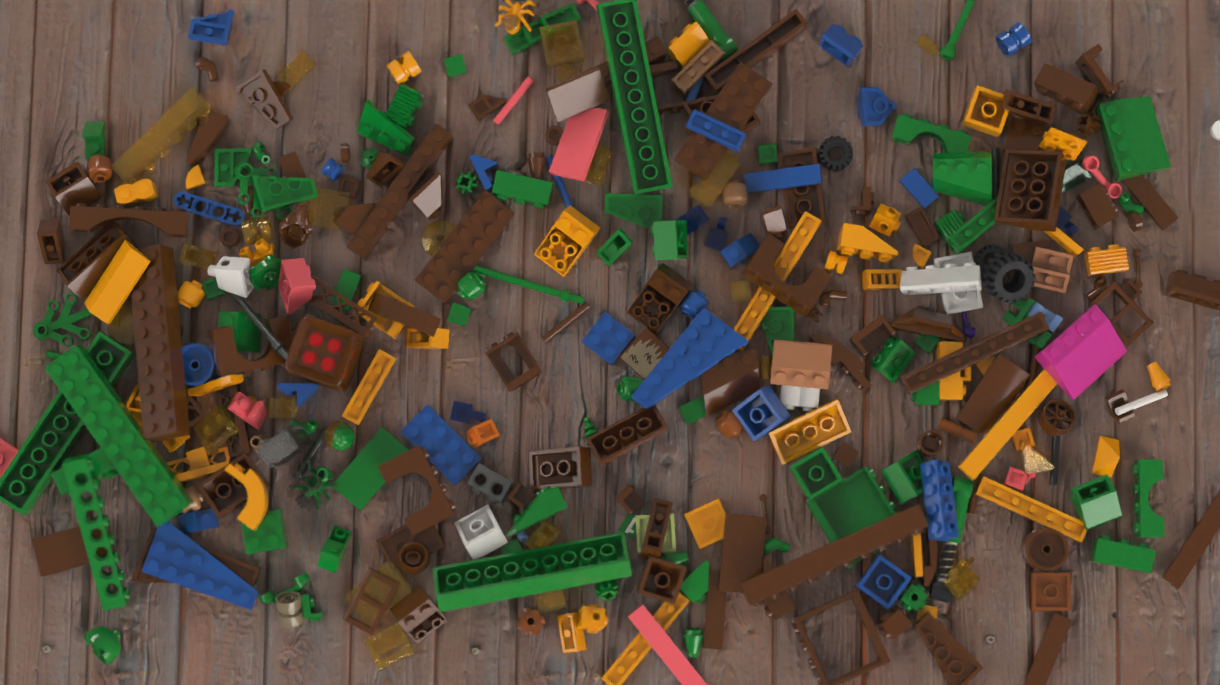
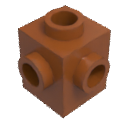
M534 606L523 609V613L519 614L520 618H517L519 630L523 629V633L528 632V636L539 634V629H543V624H546L544 613H540L539 609L535 610ZM528 618L534 619L533 625L527 623Z

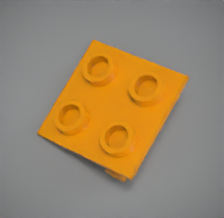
M1051 127L1048 132L1045 131L1039 147L1045 151H1062L1066 159L1075 161L1087 144V141Z

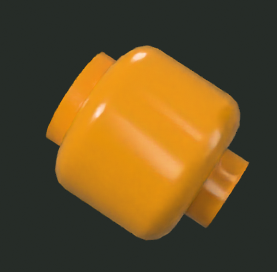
M195 280L192 282L184 281L177 292L178 302L189 309L198 307L205 296V292L201 289L203 285Z

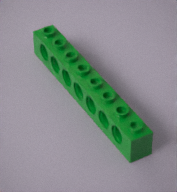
M88 454L64 459L62 463L102 609L107 611L126 606L130 593L128 587L124 588L123 581L125 580L123 569H119L118 566L120 557L118 551H114L113 548L115 539L113 533H109L108 530L110 521L108 515H104L103 512L105 503L103 496H99L97 490L100 489L98 478H94L92 472L95 470L93 460L89 459ZM84 473L87 476V480H79L77 474ZM90 492L92 494V498L85 499L82 496V493ZM94 510L98 516L94 518L89 517L87 512ZM100 529L103 534L96 536L92 530ZM104 547L108 552L100 554L97 549ZM108 565L112 567L113 571L105 572L102 567ZM115 584L118 589L110 590L107 585Z

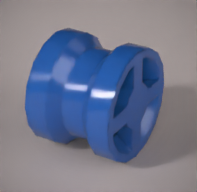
M330 158L323 166L321 174L329 176L330 180L335 182L342 174L344 166L336 164V161Z

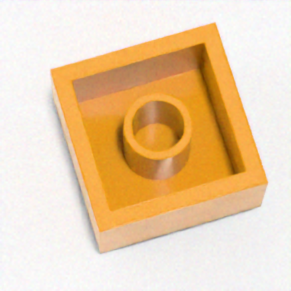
M977 85L972 93L962 125L998 138L1002 133L1009 113L1000 108L1004 94Z

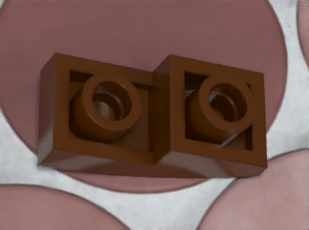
M295 151L277 157L285 178H307Z

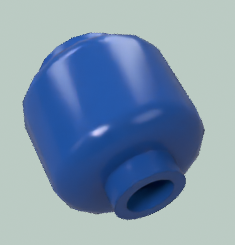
M698 289L695 292L689 291L680 303L681 312L695 319L703 308L706 309L709 304L705 298L706 294Z

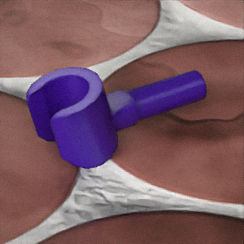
M966 311L961 312L964 322L963 333L966 338H974L975 327H969Z

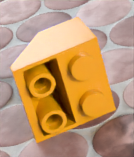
M697 22L692 25L689 23L682 30L683 34L679 38L677 36L674 37L668 44V57L672 61H677V66L681 70L710 42Z

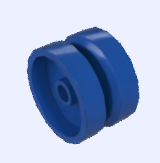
M189 344L182 347L185 384L196 387L219 378L216 374L212 348L201 344Z

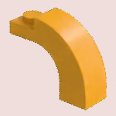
M229 463L225 470L242 482L248 493L247 504L237 519L250 529L256 530L264 519L268 507L266 486L262 478L253 469H249L245 474L246 469L241 465Z

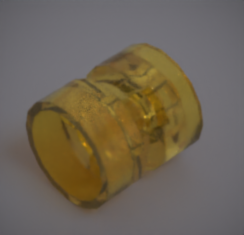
M269 216L258 218L257 221L251 219L241 222L247 246L253 245L261 239H264L266 242L274 240ZM258 226H260L261 233H262V234H260V235L258 234V229H257Z

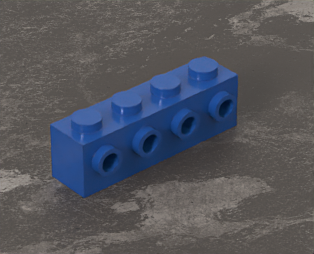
M935 459L921 463L926 518L929 525V540L944 542L959 538L950 462Z

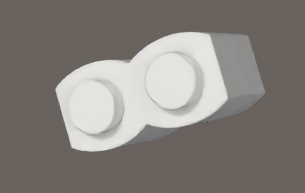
M781 385L780 401L786 410H795V407H800L802 411L810 412L819 406L820 389Z

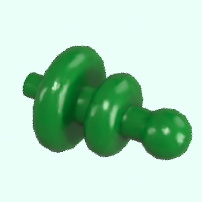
M585 417L583 422L586 424L584 427L586 432L584 438L586 439L599 432V430H594L595 425L590 423L589 417Z

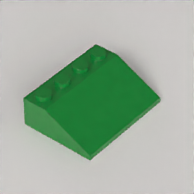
M1150 96L1119 99L1097 106L1094 111L1101 118L1098 122L1102 125L1100 131L1115 182L1171 168Z

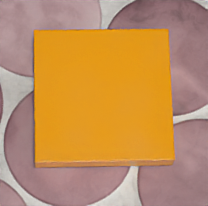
M719 498L684 514L699 550L723 539L726 513Z

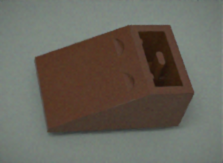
M662 263L655 270L627 313L658 335L683 298L691 290L693 284Z

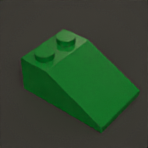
M547 486L535 493L536 497L529 502L506 534L507 537L527 529L567 508L568 506L558 486L554 488Z

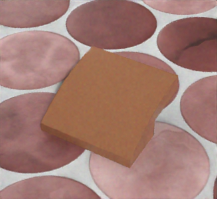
M1035 246L1031 262L1036 278L1033 279V282H1035L1034 286L1066 293L1074 255Z

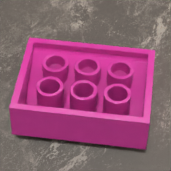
M1095 304L1034 357L1065 393L1074 400L1118 361L1127 350L1107 316Z

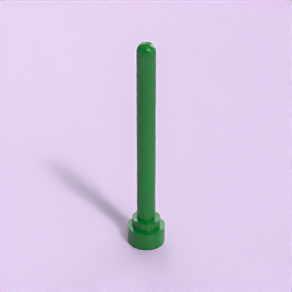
M975 0L966 1L948 44L941 48L939 53L941 58L953 61L956 54L954 47Z

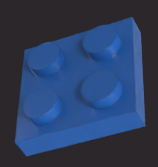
M604 312L581 342L612 366L635 335L608 313Z

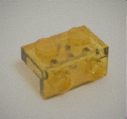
M597 145L585 181L581 182L593 183L599 187L602 186L607 166L611 159V151L602 145Z
M973 557L967 561L964 558L957 563L956 567L947 574L949 578L944 582L959 601L980 581V578L969 567L975 560Z

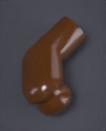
M199 57L195 61L196 68L207 71L210 82L219 80L215 63L205 57Z

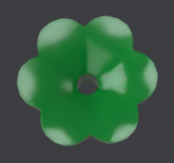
M374 147L368 151H363L361 154L363 158L361 165L369 170L379 151Z

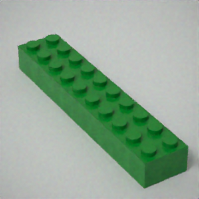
M616 0L597 4L596 9L632 192L636 195L673 187L637 0Z
M100 331L86 350L113 388L136 356L134 352ZM59 390L0 478V501L21 515H29L53 479L51 473L60 469L64 459L68 457L87 428L61 390Z
M74 345L44 367L157 527L164 525L194 503L152 442L143 438V429L83 345Z
M624 532L433 568L435 595L440 612L632 576Z

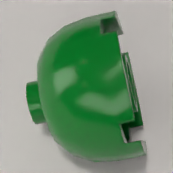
M99 626L83 635L88 646L91 644L93 653L103 664L109 665L119 656L121 651L119 639L121 636L115 629L111 631L108 627Z

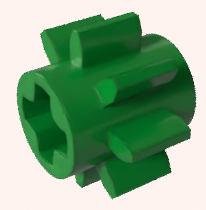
M468 171L467 175L460 172L461 176L459 179L455 178L458 182L455 188L457 190L462 189L463 195H466L467 191L474 194L473 190L475 187L479 188L476 184L479 178L476 176L472 177L471 171ZM466 180H469L468 186L466 187Z
M616 579L598 582V584L594 585L597 598L601 597L604 601L614 599L615 593H619Z

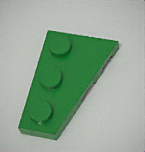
M368 99L356 133L408 157L415 138L398 123L394 124L386 117V113L376 109L373 106L374 103Z
M770 307L761 325L773 356L774 339L795 341L794 309L791 307Z

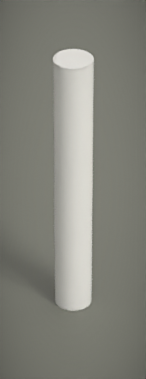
M1163 389L1115 408V413L1121 415L1167 397L1168 393Z

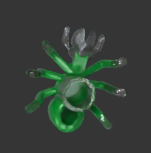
M307 460L308 468L312 474L306 477L298 471L295 472V475L305 480V486L289 485V488L308 490L295 499V501H298L297 505L302 503L300 507H308L307 511H310L313 507L312 495H314L317 501L315 509L319 510V506L322 503L317 492L329 501V495L322 490L324 488H334V486H337V483L334 482L326 485L332 480V471L325 466L315 470L310 460Z

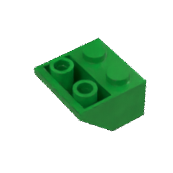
M1108 475L1072 488L1069 498L1086 530L1122 517L1117 492Z

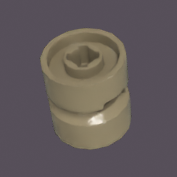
M284 592L275 598L277 611H279L278 620L280 626L292 628L304 622L299 593Z

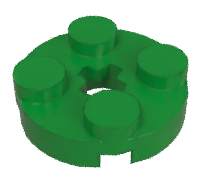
M269 255L256 266L249 269V280L256 290L262 291L260 288L270 290L278 286L281 259Z

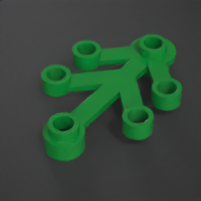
M240 162L234 169L236 178L240 180V194L237 197V201L241 205L249 202L250 196L247 194L249 182L253 187V208L250 214L254 219H258L263 213L252 175L269 177L267 171L270 170L273 176H276V170L272 167L267 169L253 168L247 162ZM241 169L246 170V175L241 174ZM241 195L246 197V202L241 200ZM289 206L275 209L276 216L280 221L285 218L281 216V211H285L286 216L293 212ZM255 209L259 210V216L254 214Z
M68 293L65 296L66 303L58 321L51 323L55 312L60 309V303L56 300H50L47 303L48 311L43 321L35 324L33 334L39 340L51 338L61 342L65 347H70L74 343L73 338L69 335L63 336L54 331L63 328L79 335L81 339L88 340L92 335L91 331L87 328L77 327L72 323L89 316H96L90 313L88 309L69 316L74 304L78 301V297L74 293ZM73 295L74 301L69 302V297ZM55 302L56 308L51 309V304ZM44 327L45 333L40 334V328ZM87 330L88 335L83 337L82 332ZM66 338L70 339L69 344L64 343Z

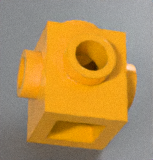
M880 203L869 227L880 234L890 237L892 231L897 232L901 221H899L901 213L892 207Z
M589 604V606L579 608L577 628L587 629L586 632L598 633L604 626H607L608 615L605 614L606 608H600L598 604Z

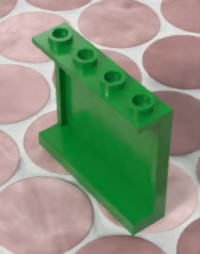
M863 467L806 502L807 507L830 543L896 514L897 509L892 501L888 502L885 495L887 493L881 484L878 486L875 478L877 477L871 468ZM858 557L853 559L854 563L845 568L849 569L853 567L854 564L861 561V558Z

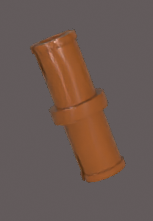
M943 417L937 428L952 434L954 438L959 437L971 444L974 443L978 434L963 427L961 423L956 424Z

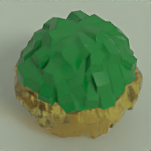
M343 421L331 422L324 433L328 447L337 451L347 450L355 440L353 428Z

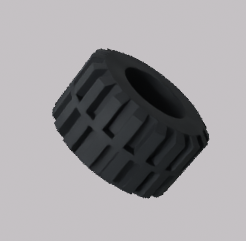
M1002 251L1001 255L996 253L993 259L989 258L987 260L989 263L984 265L985 272H982L981 276L984 277L982 284L985 285L984 288L989 294L1001 302L1012 304V301L1015 303L1019 302L1020 298L1025 299L1026 293L1030 294L1032 291L1030 288L1031 286L1034 287L1035 284L1033 279L1036 278L1033 273L1034 268L1030 266L1031 263L1011 251L1008 253ZM1014 269L1015 273L1011 282L1002 286V279L1005 273Z

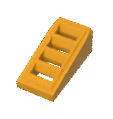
M866 269L862 271L863 290L900 289L903 269ZM893 274H895L896 284H893ZM877 275H880V284H878ZM885 275L888 277V284H886Z

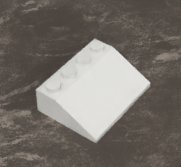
M975 262L964 263L963 267H957L956 264H946L945 268H937V265L925 266L926 269L918 270V267H907L906 271H902L900 290L904 295L982 290L980 265H976Z

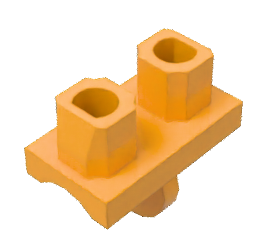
M261 239L255 243L254 247L257 251L252 252L246 246L240 250L239 255L240 258H249L251 267H253L267 256H274L273 250L276 247L273 243L268 244L264 239Z

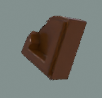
M273 81L283 98L291 86L287 82Z

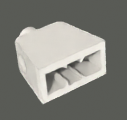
M224 256L217 265L211 264L208 267V275L216 277L218 287L224 291L247 298L254 288L249 280L250 275L248 271L251 268L249 258Z

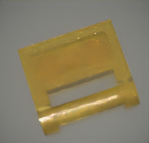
M218 404L194 427V430L207 453L213 456L231 435H235L239 431V427L233 423L224 405ZM226 427L227 430L212 443L211 439Z
M399 623L365 640L380 672L385 670L386 666L396 661L415 655L414 649ZM403 643L405 649L381 660L380 654Z

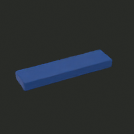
M820 164L744 174L747 193L822 184Z

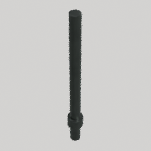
M228 292L272 344L273 350L287 361L289 352L285 349V344L273 335L241 296Z

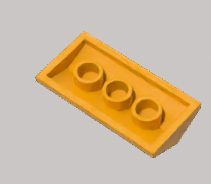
M127 240L123 242L84 302L90 313L109 325L151 262Z
M835 399L772 429L768 434L781 464L784 465L851 433V429L839 400Z

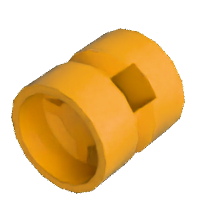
M409 51L401 55L399 61L393 60L386 65L399 86L408 81L409 76L414 77L422 72Z

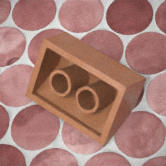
M774 339L770 384L828 389L832 345Z

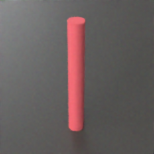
M530 77L525 79L494 118L493 122L497 125L502 122L533 83Z

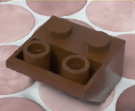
M78 161L45 181L56 200L69 216L71 206H76V203H84L89 206L103 197L95 183L88 177L85 167Z
M419 586L390 608L397 622L417 644L448 621L422 586Z

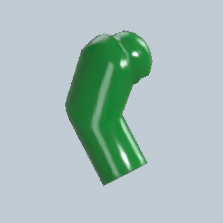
M258 141L252 147V151L258 161L268 164L270 157L262 152L265 149V145Z
M292 419L288 427L301 435L314 433L318 425L314 419H310L303 424Z

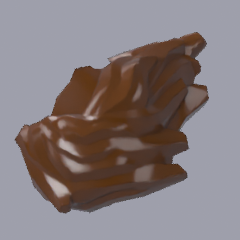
M297 204L296 210L288 214L278 227L281 239L292 249L303 246L312 233V224L308 218L306 205Z

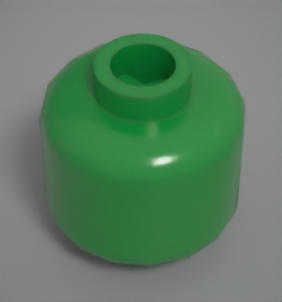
M468 272L458 281L459 289L457 292L463 299L474 300L485 291L486 281L478 272Z
M625 376L622 380H619L617 395L620 396L621 400L636 402L631 396L642 384V379Z

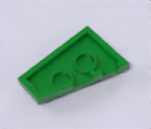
M252 175L262 213L318 198L313 178H281L277 176L263 177Z
M606 193L605 213L651 229L653 222L662 221L663 195Z

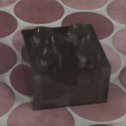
M292 424L277 430L276 436L263 440L261 442L262 446L256 450L267 467L271 469L286 464L310 447L313 442L302 425L294 426Z

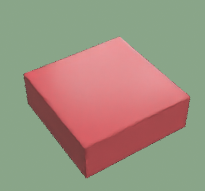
M1010 467L1004 486L1023 492L1029 472Z

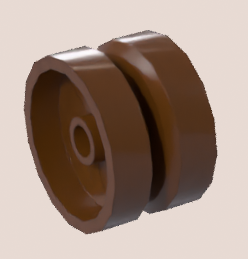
M1039 528L1025 536L1022 543V555L1030 567L1036 570L1052 571L1060 568L1066 562L1069 555V545L1061 532L1053 528ZM1044 546L1048 548V552L1043 551Z

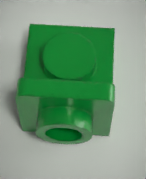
M311 594L301 595L303 619L308 618L309 622L320 621V617L325 615L324 612L313 613V610L316 609L315 598H311Z

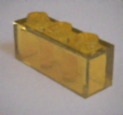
M727 152L707 182L701 179L699 184L694 183L689 191L691 193L690 199L709 211L722 193L725 185L728 184L740 167L741 161Z

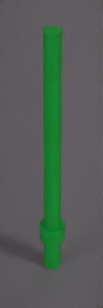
M478 265L474 266L473 272L475 273L478 272L488 277L556 296L562 301L568 302L569 300L583 304L585 297L572 294L571 291L566 289L562 291Z

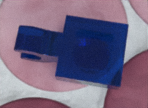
M1060 206L1056 227L1059 229L1062 227L1072 236L1079 228L1068 221L1072 216Z
M720 216L716 229L710 227L705 247L717 251L723 250L728 233L723 232L727 218Z
M454 401L450 420L470 424L471 419L485 421L486 414L472 411L474 406L472 404Z

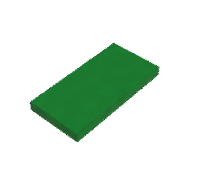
M381 427L335 481L337 486H334V489L362 511L386 483L377 466L403 454L408 449Z

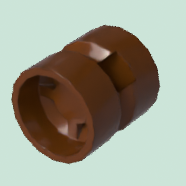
M930 430L918 436L916 448L923 456L930 457L939 454L943 450L945 441L939 432Z

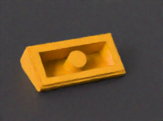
M579 611L557 615L563 654L586 650L584 631L577 628Z

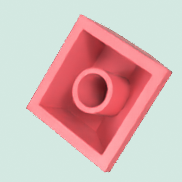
M304 258L281 260L278 289L287 314H292L311 300L313 290L316 289L315 280L311 278L310 266L306 265Z

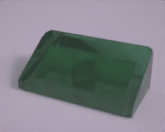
M1083 160L1065 170L1062 187L1063 194L1093 177L1090 171L1082 168Z

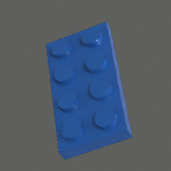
M426 405L400 431L415 447L420 445L421 448L425 447L430 455L428 460L454 486L482 459L429 405Z

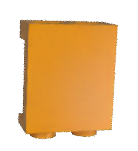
M376 281L375 284L372 282L366 290L368 293L364 299L361 298L357 302V305L368 311L374 294L377 293L416 308L379 281ZM370 312L377 317L374 326L395 340L404 325ZM367 315L361 316L368 322L371 320Z

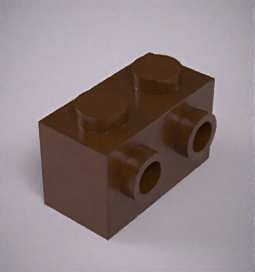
M895 608L890 612H884L878 618L880 622L877 624L880 627L878 631L884 638L894 640L912 625L908 618L899 609Z

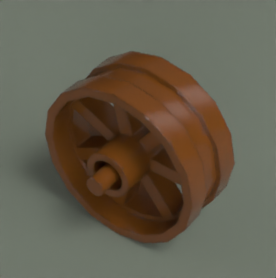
M1053 399L1048 401L1039 411L1038 420L1041 428L1047 434L1062 436L1075 424L1076 413L1068 402L1061 399ZM1049 406H1054V411H1052L1049 408ZM1063 422L1069 423L1068 428L1064 426Z

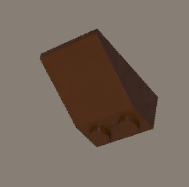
M579 446L529 452L530 490H541L547 486H551V488L558 486L559 489L592 487L591 449Z

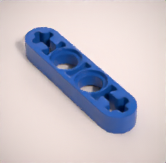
M178 192L174 196L175 206L187 212L235 227L242 226L246 221L245 213L238 208L186 192ZM185 196L187 201L192 202V206L187 203H183L181 206V203L178 201L179 198L182 199ZM203 201L206 204L205 210L197 211L196 204ZM217 207L224 209V214L221 217L214 215V210ZM228 210H230L229 213L236 216L239 213V216L242 217L241 220L235 222L232 217H228V220H225L228 216Z

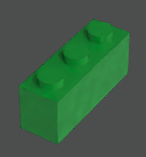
M497 170L492 194L498 200L506 201L507 199H512L514 203L519 205L529 203L533 204L532 207L544 209V207H549L553 182Z
M1100 535V538H1094L1090 561L1144 573H1152L1156 550L1150 549V545L1139 543L1138 546H1134L1128 540L1119 539V542H1114L1112 537Z

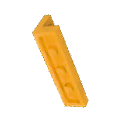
M223 447L207 452L208 456L213 455L209 460L210 464L213 463L214 465L195 470L189 468L187 472L179 473L176 469L180 463L185 462L189 465L187 457L166 463L168 466L175 465L174 468L170 467L173 473H176L175 476L182 483L213 475L232 461L229 456L228 447ZM225 452V462L216 463L213 461L218 453Z

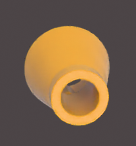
M1158 362L1147 366L1152 387L1157 392L1171 386L1170 378L1162 370Z

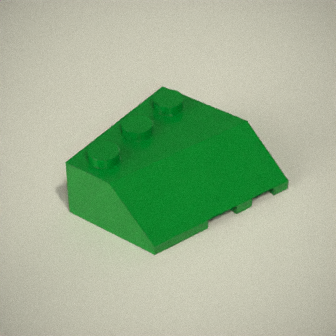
M991 152L933 153V190L979 205H988L992 198Z

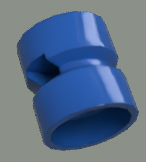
M1020 22L1011 26L1009 32L1003 31L995 37L998 47L1007 57L1018 52V48L1023 49L1032 42L1029 32Z

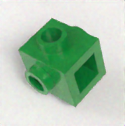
M909 583L898 598L902 602L900 605L909 612L911 609L913 611H917L918 608L922 610L927 603L926 597L928 595L924 593L926 589L918 583H915V585ZM914 593L918 596L916 601L911 599V595Z

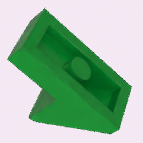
M86 122L82 132V138L85 139V159L89 160L98 154L106 156V122Z
M619 228L596 254L609 267L625 251L631 248L633 242Z

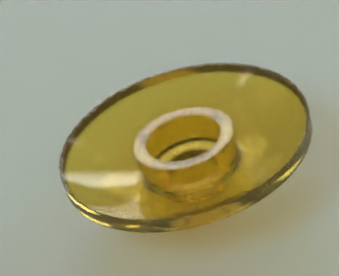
M441 220L430 223L422 234V245L425 251L433 256L455 226ZM439 235L444 237L441 242L437 241V236Z

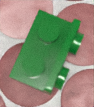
M892 336L885 342L880 353L873 358L870 367L877 370L888 381L894 383L916 352L901 339Z

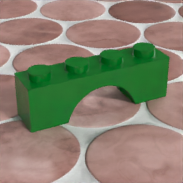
M902 114L896 118L890 140L909 145L913 139L926 135L936 138L943 146L944 153L968 152L972 136L968 135V132L964 130H950L949 126L943 124L936 126L931 124L929 120L920 119L919 121L913 119V116L909 114Z
M1135 460V464L1132 466V473L1135 475L1133 494L1136 495V502L1133 503V513L1136 514L1133 531L1136 534V538H1163L1164 518L1154 513L1148 502V494L1151 487L1163 479V460Z

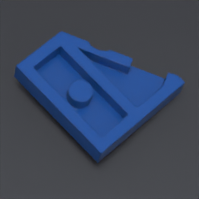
M230 9L227 10V13L219 15L215 13L204 18L192 19L188 35L189 40L226 46L234 11Z

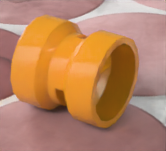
M830 250L824 269H833L836 273L842 275L848 256H839L836 252Z

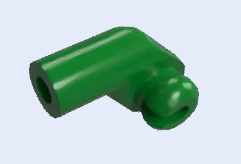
M1127 192L1120 194L1118 202L1125 212L1143 214L1144 205L1133 204L1130 194Z
M772 538L765 541L763 554L769 555L771 551L776 549L787 553L790 545L777 538Z

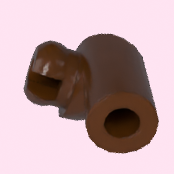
M1099 274L1095 277L1094 289L1086 294L1090 302L1107 287V279L1104 275Z
M839 290L827 291L818 298L820 300L819 305L829 306V300L832 299L845 301L847 292Z

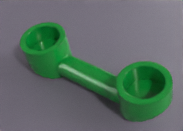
M306 572L294 578L293 580L296 585L279 594L284 592H300L310 579L308 573ZM273 590L258 598L261 603L274 604L276 603L275 598L279 594L274 595Z

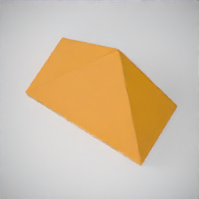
M1099 436L1092 469L1093 474L1112 477L1120 458L1119 440Z

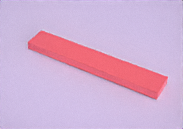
M643 604L628 615V618L682 685H707Z

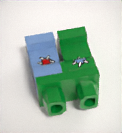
M1020 298L1019 302L1013 303L1015 307L1021 310L1018 316L1008 310L1003 320L1011 326L1041 312L1049 330L1026 340L1041 351L1063 318L1055 315L1031 298L1029 300Z

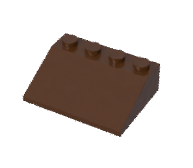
M1005 149L994 222L1035 231L1056 232L1067 161L1062 151Z

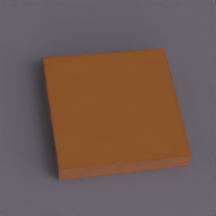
M1030 572L1031 611H1071L1070 572Z

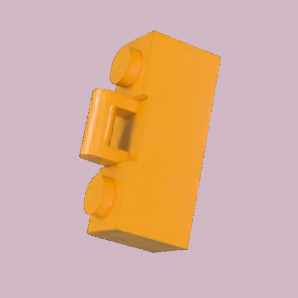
M938 342L937 360L963 348V342ZM971 366L964 369V377H960L959 371L939 381V401L963 400V397L966 396V385H963V382H971Z

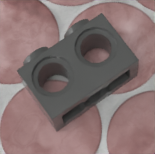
M478 463L468 484L471 485L470 490L477 494H480L482 491L488 495L486 499L496 504L498 501L503 502L513 482ZM478 475H485L486 483L484 485L476 483ZM496 484H501L503 487V492L500 495H495L492 491L493 486Z

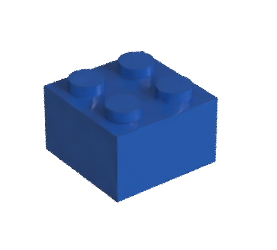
M769 385L756 391L732 410L754 442L767 435L769 431L791 416Z
M876 555L855 587L885 609H890L911 577L881 555Z

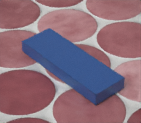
M695 109L686 124V128L736 152L739 151L746 137V133Z

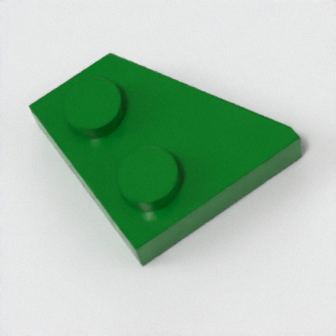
M252 148L215 149L216 188L236 186L239 179L234 174L235 166L240 162L248 163L253 153Z

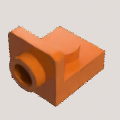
M492 419L473 426L467 431V439L474 449L500 436Z

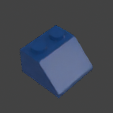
M832 24L825 31L818 44L820 48L847 67L851 65L864 45L861 44L862 41L856 36L851 37L842 26H836L835 24Z

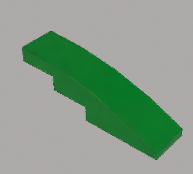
M571 3L528 24L532 31L529 32L523 26L517 33L509 34L503 40L511 55H514L581 21V17L574 4Z

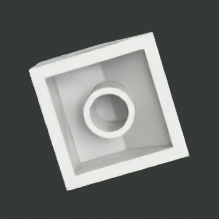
M489 505L454 522L473 560L479 559L508 543Z

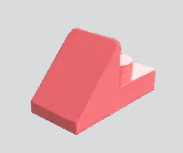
M241 392L235 394L228 407L230 411L257 430L260 429L268 414L263 401L254 402Z

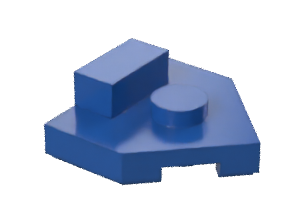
M879 87L858 89L857 111L858 119H861V126L882 125L898 106L893 100L891 101L884 95V92Z

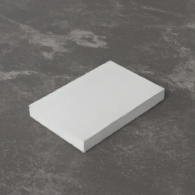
M972 252L933 259L934 265H937V268H945L946 264H956L957 267H963L964 263L974 262ZM980 290L940 293L943 308L947 315L983 308Z

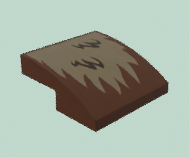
M646 327L619 358L645 380L670 347Z

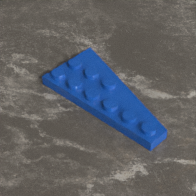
M703 308L637 388L631 398L648 410L674 390L680 389L685 383L706 372L726 356L735 353L734 351L747 345L749 341Z
M169 521L162 526H158L142 572L253 610L259 593L258 590Z

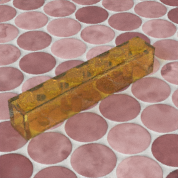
M191 87L111 168L127 184H134L141 180V175L146 170H151L158 158L164 157L173 144L181 141L182 135L187 130L190 131L195 127L196 121L200 117L203 118L209 113L211 105Z

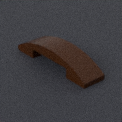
M377 293L374 294L368 311L432 337H434L441 321L438 317Z
M921 508V510H922V512H923V514H924V516H925V519H926V521H927L926 511L924 510V508ZM928 526L926 527L928 566H923L922 586H929L935 573L938 555L937 541L929 540Z

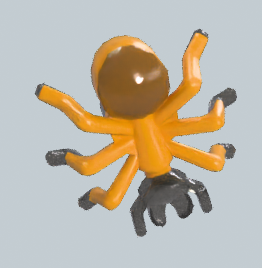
M503 0L512 8L500 5L499 9H496V13H500L502 10L508 11V13L499 15L498 22L494 25L495 28L506 17L504 27L509 34L517 33L523 25L532 33L533 30L528 25L523 14L528 13L536 19H539V16L529 9H522L528 5L537 7L540 4L529 0L522 5L525 0H514L516 3L513 5L510 0Z

